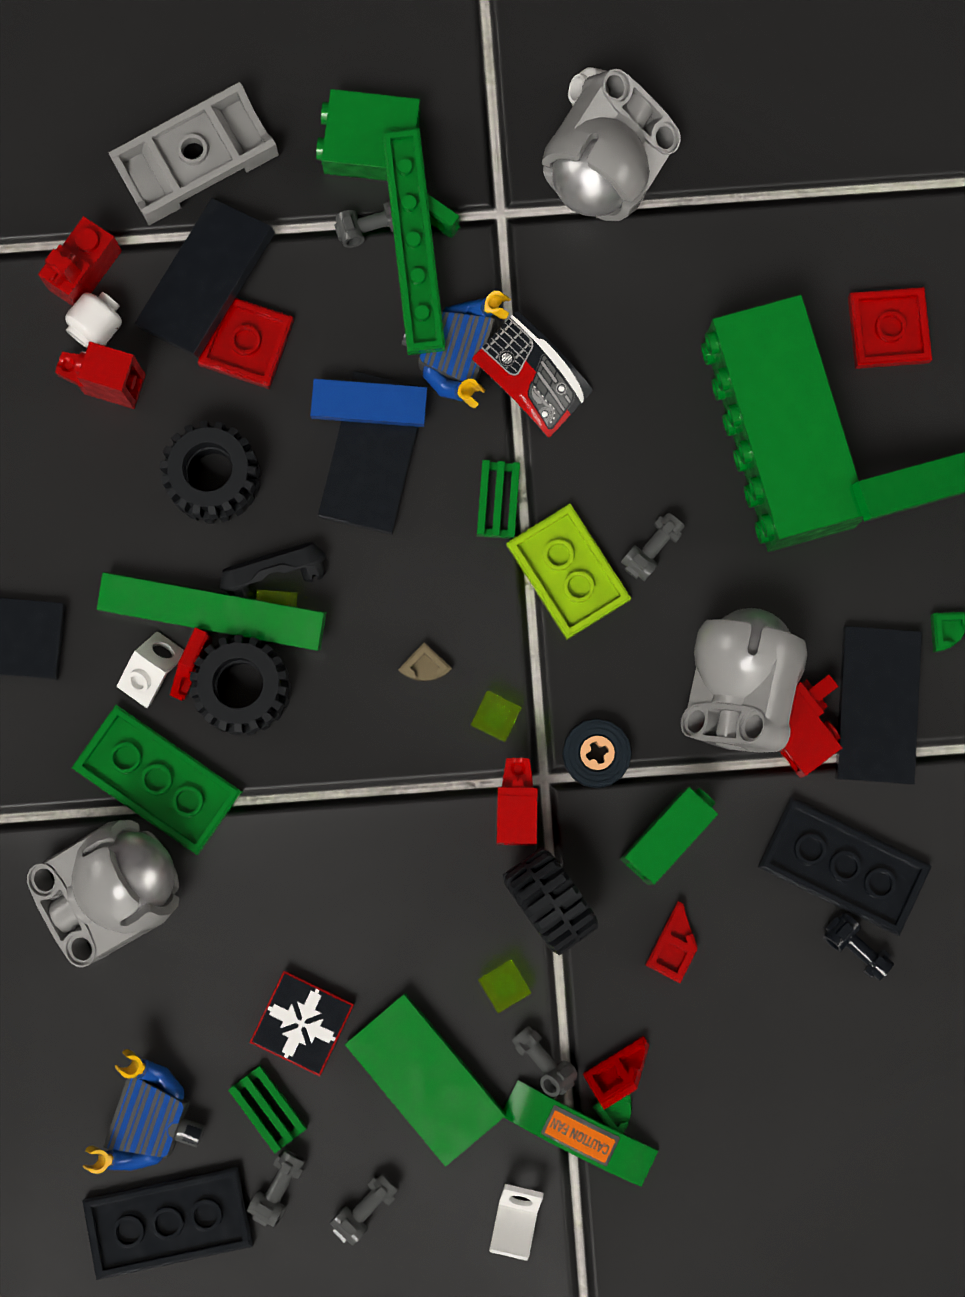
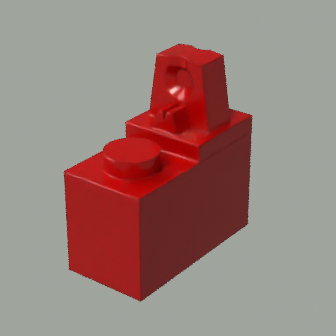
M83 216L63 245L59 244L56 250L53 248L45 259L46 264L38 273V276L49 291L73 306L82 294L94 291L122 250L113 235Z
M90 341L86 352L82 351L80 354L62 352L55 371L59 377L77 385L85 395L131 409H135L146 376L133 354Z
M830 675L824 677L814 686L807 679L802 683L799 682L796 686L789 720L790 738L786 746L779 752L799 778L807 776L842 749V746L838 743V740L841 739L838 731L829 721L822 722L819 718L824 713L823 710L828 707L823 698L839 687Z
M506 758L502 786L497 789L496 845L535 846L537 844L538 788L533 787L531 764L528 758Z

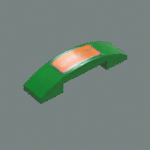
M517 1080L503 1108L506 1113L504 1118L570 1154L642 1187L658 1153L657 1149L553 1099V1097L520 1080Z

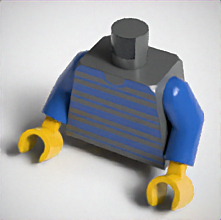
M493 291L486 298L448 306L441 311L446 351L423 353L419 357V369L423 371V378L439 396L464 401L471 408L478 406L479 403L471 396L477 391L485 393V389L478 383L482 368L472 358L493 335L495 319L490 317L492 315L500 319L508 317L509 312L499 308V306L504 301H510V297L500 291ZM404 331V335H403V339H402V345L407 346V345H406V336H405V331Z
M125 1049L122 1053L127 1058L132 1059L131 1064L125 1068L115 1065V1069L127 1080L103 1146L110 1150L105 1152L96 1146H88L85 1150L89 1154H98V1160L94 1165H83L84 1169L94 1174H100L106 1169L132 1171L156 1165L163 1158H167L172 1154L176 1141L197 1148L205 1129V1125L185 1118L190 1100L184 1097V1088L171 1071L162 1065L146 1059H140L130 1049Z

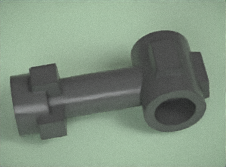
M390 202L383 204L384 211L358 218L357 212L354 210H346L337 214L334 226L338 239L342 241L343 246L347 248L359 246L365 240L364 232L388 225L391 232H393Z
M667 513L663 518L660 516L654 523L658 530L642 549L634 545L621 561L626 566L625 571L635 579L639 577L645 582L659 565L653 560L669 540L676 543L682 536L681 531L685 526L670 513Z
M527 1026L512 1040L516 1046L515 1049L520 1055L527 1053L545 1074L540 1080L542 1090L551 1097H556L559 1094L562 1096L575 1085L574 1081L577 1079V1071L568 1061H561L556 1064L538 1043L542 1039L536 1030L533 1031L530 1026Z
M284 1150L282 1156H277L273 1165L279 1170L267 1193L258 1191L247 1209V1212L253 1215V1220L265 1227L268 1224L274 1228L278 1225L287 1207L280 1203V1200L292 1177L300 1179L305 1170L302 1168L305 1160L301 1156L289 1150Z
M383 1173L378 1178L374 1176L367 1184L371 1191L352 1211L347 1206H344L331 1220L330 1224L335 1228L333 1232L343 1242L347 1240L353 1246L368 1230V1227L363 1222L382 1202L389 1206L396 1197L394 1195L399 1189Z

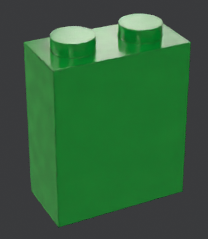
M331 89L329 102H323L321 109V125H326L324 138L318 137L316 147V160L322 161L324 174L388 181L382 132L419 128L421 116L420 99Z
M688 787L682 790L619 859L647 885H655L718 815L712 808L716 804L715 801L700 788L692 790Z

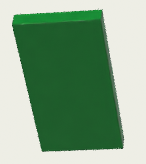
M115 705L71 767L198 856L243 793L118 705Z
M406 992L345 1044L445 1167L506 1116L504 1110Z

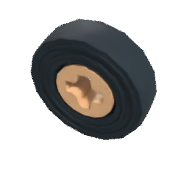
M601 719L583 721L574 727L564 741L562 752L565 768L571 777L583 786L593 788L610 786L621 779L630 766L632 754L629 739L623 730L614 723ZM592 743H596L599 748L605 746L608 751L603 756L604 762L602 764H598L595 759L588 760L586 756L591 751L590 745Z

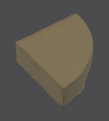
M425 642L398 669L404 676L412 680L424 682L442 678L452 670Z

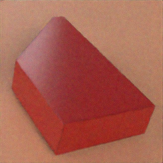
M196 627L194 628L179 660L170 696L181 701L186 699L193 684L190 681L191 672H195L197 667L194 663L198 656L202 658L206 654L204 649L213 641L207 632Z
M676 902L645 963V966L678 983H681L698 949L683 903Z
M644 1036L583 1073L584 1078L604 1110L638 1089L649 1049V1044Z

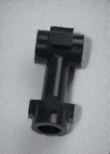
M843 913L839 918L835 917L825 928L827 932L823 936L824 940L839 952H842L845 947L851 950L867 965L863 972L870 978L874 976L880 981L894 966V963L889 959L891 956L884 949L876 953L856 935L861 926L851 916Z

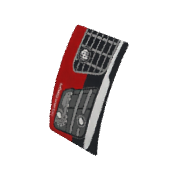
M518 311L504 323L472 358L529 415L547 437H551L593 391L587 381L563 354Z

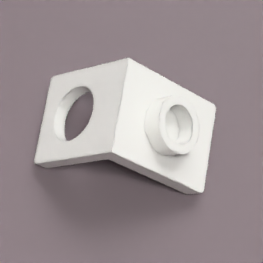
M156 632L134 651L117 687L148 708L158 693L167 673L179 663L184 650L161 633ZM161 646L166 648L172 654V658L158 656L153 651V647Z
M509 1184L504 1185L497 1209L490 1252L525 1261L528 1260L537 1213L544 1193ZM512 1196L525 1197L530 1201L519 1200Z

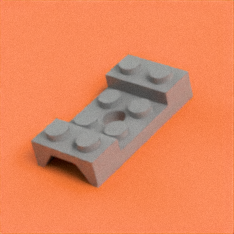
M240 82L108 152L148 225L181 209L180 202L244 168L247 173L279 155L276 143L263 127ZM192 143L200 144L203 147V153L196 159H188L183 156V151L187 145Z

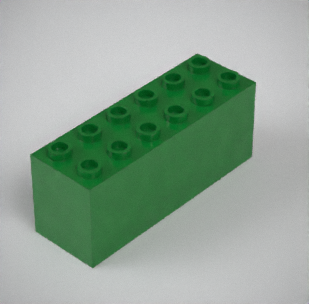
M802 295L712 319L709 329L705 333V343H701V352L705 364H711L715 375V378L711 380L713 393L717 401H723L726 414L722 415L723 426L727 436L733 435L737 449L733 450V458L738 472L744 471L748 485L744 486V495L749 508L755 507L758 521L754 523L759 543H765L767 551L771 552L854 529L863 521L851 486L859 480Z

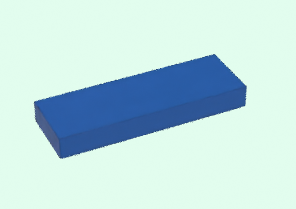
M314 379L310 416L311 419L424 427L427 387Z

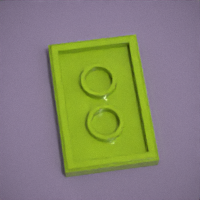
M568 504L506 543L507 548L566 640L631 601L630 595L571 504Z

